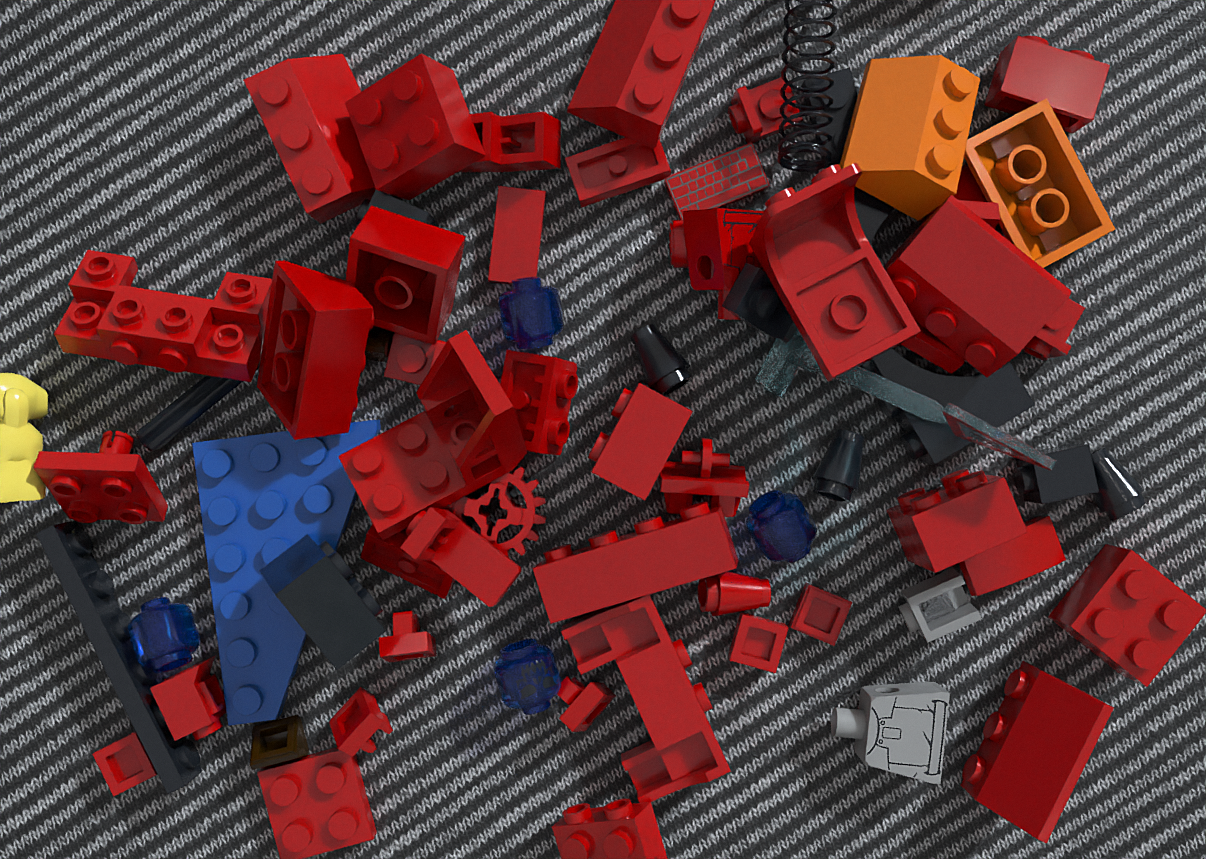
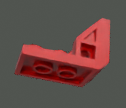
M467 330L448 339L417 390L416 394L424 409L423 412L338 456L382 540L407 528L413 518L421 511H428L430 507L442 509L507 474L527 454L514 406Z

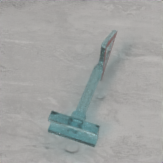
M798 328L788 343L778 339L775 340L755 378L757 383L765 386L764 389L767 392L782 399L799 367L814 374L818 371L822 372ZM859 366L835 378L927 421L947 424L950 426L953 434L959 438L1051 471L1056 463L1055 459L951 403H947L943 407L936 400Z

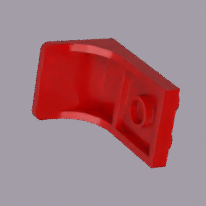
M853 163L841 169L839 164L832 165L814 176L811 180V185L795 192L793 187L786 188L772 196L765 203L767 208L757 221V227L749 242L828 382L915 337L921 332L871 247L859 222L854 201V189L863 172L857 163Z

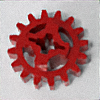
M520 466L514 473L508 472L492 481L488 492L483 496L466 495L447 506L453 508V514L466 524L465 516L473 517L481 528L480 535L508 557L510 554L509 549L514 548L521 556L525 554L527 549L523 540L527 538L537 542L540 535L532 528L533 524H543L547 518L543 514L536 512V507L547 502L546 497H534L532 493L538 486L539 481L535 479L526 483L522 479L526 470L523 466ZM509 483H512L519 489L527 507L515 503L509 494ZM499 489L498 499H500V508L507 510V515H502L491 531V515L489 512L483 511V506L493 502ZM509 524L524 525L521 531L514 537L499 542L501 530Z

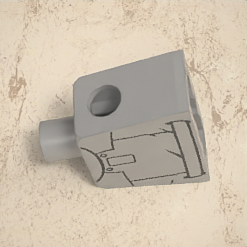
M929 681L864 686L860 690L858 709L833 708L831 716L832 736L854 738L855 753L868 766L932 784H941L950 692L938 683Z

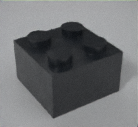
M307 534L259 570L276 597L336 670L340 669L386 632L376 619V616L383 612V610L354 576L347 581L348 578L354 575L353 571L326 540L317 545Z

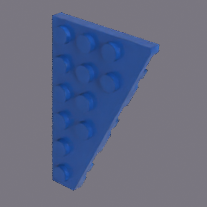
M380 420L353 422L350 424L349 433L294 440L289 431L192 443L228 726L276 720L282 713L288 696L287 691L291 679L295 676L299 664L298 659L307 633L276 597L259 570L307 534L317 545L326 540L333 550L337 551L357 499V492L338 456L376 437L381 430Z

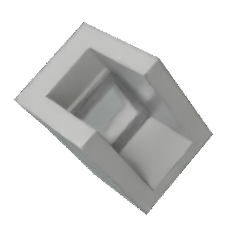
M950 566L942 573L901 591L906 603L898 606L899 611L909 631L912 633L919 630L927 643L982 619L978 610L969 602L962 585L965 582L961 574Z

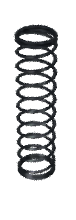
M785 0L787 14L784 17V26L787 30L783 35V43L786 49L782 53V61L786 66L781 71V78L785 84L780 90V96L785 102L779 108L780 115L784 120L779 125V133L783 139L778 144L777 162L788 170L810 172L825 168L831 162V152L822 145L829 143L832 140V136L826 131L811 129L826 127L833 122V118L829 114L816 110L826 109L833 104V99L829 95L819 92L827 91L834 86V81L829 76L823 74L828 73L835 67V63L830 58L824 56L832 53L836 47L831 40L826 38L836 32V26L827 20H830L837 14V9L829 3L833 0H796L802 4L792 9L789 7L790 0ZM814 5L826 6L832 9V14L823 18H806L794 13V11L800 8ZM792 15L796 19L801 20V22L790 27L788 19ZM813 23L825 24L831 27L830 33L818 36L804 35L793 30L802 25ZM789 33L802 38L791 45L788 43ZM807 42H824L831 45L830 50L822 53H805L793 47ZM789 50L803 56L790 63L787 61ZM808 60H822L830 63L829 68L817 71L802 70L792 65ZM788 68L805 74L795 77L790 81L786 78ZM810 78L829 81L828 86L813 89L799 87L792 83ZM788 86L794 90L807 92L792 96L789 99L785 96V90ZM806 97H821L829 100L827 104L821 106H804L791 102ZM787 104L801 110H809L793 114L789 117L784 114V108ZM813 115L826 117L828 121L820 124H804L792 119ZM788 122L797 127L809 128V130L797 131L787 136L784 133L783 127ZM807 134H818L827 137L826 140L820 142H804L792 138ZM785 141L793 143L783 147ZM813 152L821 154L826 158L802 160L787 154Z

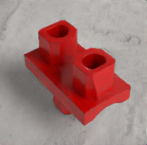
M701 438L699 451L682 450L681 462L666 461L659 474L660 490L664 492L666 511L668 513L680 514L679 510L692 505L693 494L710 495L709 509L721 506L724 517H734L741 497L748 498L749 481H746L745 466L729 465L730 453L713 452L712 439Z

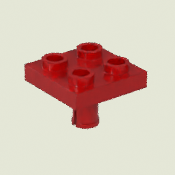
M112 431L104 432L98 453L39 451L33 469L69 519L82 523H93L97 520H120L128 524H142L145 521L164 522L168 504L140 454H130L134 446V439L130 435L116 431L114 441L112 442Z

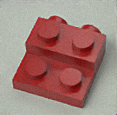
M625 798L612 801L604 807L590 808L588 803L576 804L565 809L562 812L563 817L552 826L561 859H668L651 802L632 804L630 799Z

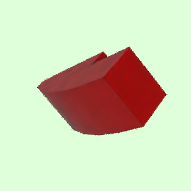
M544 111L499 116L493 112L470 114L486 156L459 172H514L561 169L560 120Z

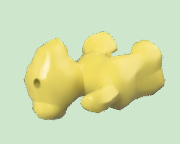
M0 373V503L41 500L45 498L46 485L33 469L39 451L43 450V435L28 420L41 419L48 415V394L45 389L27 377L15 373Z

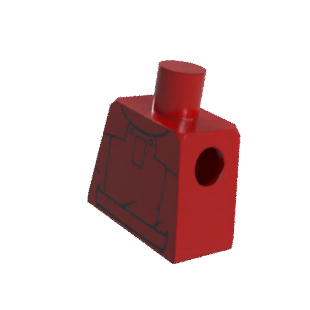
M725 208L683 211L690 285L694 290H718V319L741 320L723 308L722 304L745 263L756 266L764 271L749 244L757 227V221L761 218L764 211Z

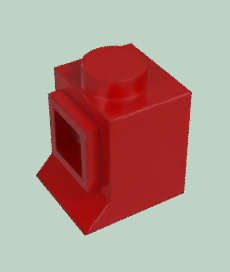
M215 656L166 678L165 681L150 688L175 741L191 733L194 739L198 740L223 727L219 718L227 712L225 695L216 675H210Z

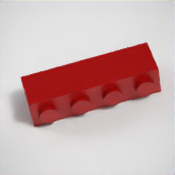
M701 502L679 510L681 518L663 523L661 516H656L635 523L633 525L635 532L617 537L616 531L611 530L588 538L590 546L572 551L571 544H565L543 552L545 560H542L532 569L550 624L736 569L739 560L721 506L709 509L707 502Z

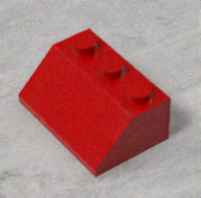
M615 0L567 108V113L624 137L636 140L650 148H656L708 27L716 0Z
M343 54L286 59L243 80L297 195L309 216L321 224L361 205L365 199L371 200L376 188L345 102L359 94L361 89Z
M952 195L894 252L884 266L914 320L987 378L1022 351L1069 298L1072 292Z
M280 260L275 261L257 387L294 440L349 433L352 414L356 411L358 405L357 389L360 373L364 371L366 365L365 348L368 333L374 325L373 306L351 282Z
M1022 661L1019 669L1014 670L1006 681L1004 688L1006 695L998 711L993 712L985 723L983 730L984 739L977 753L971 755L964 765L962 772L963 781L960 786L977 802L1047 844L1114 707Z

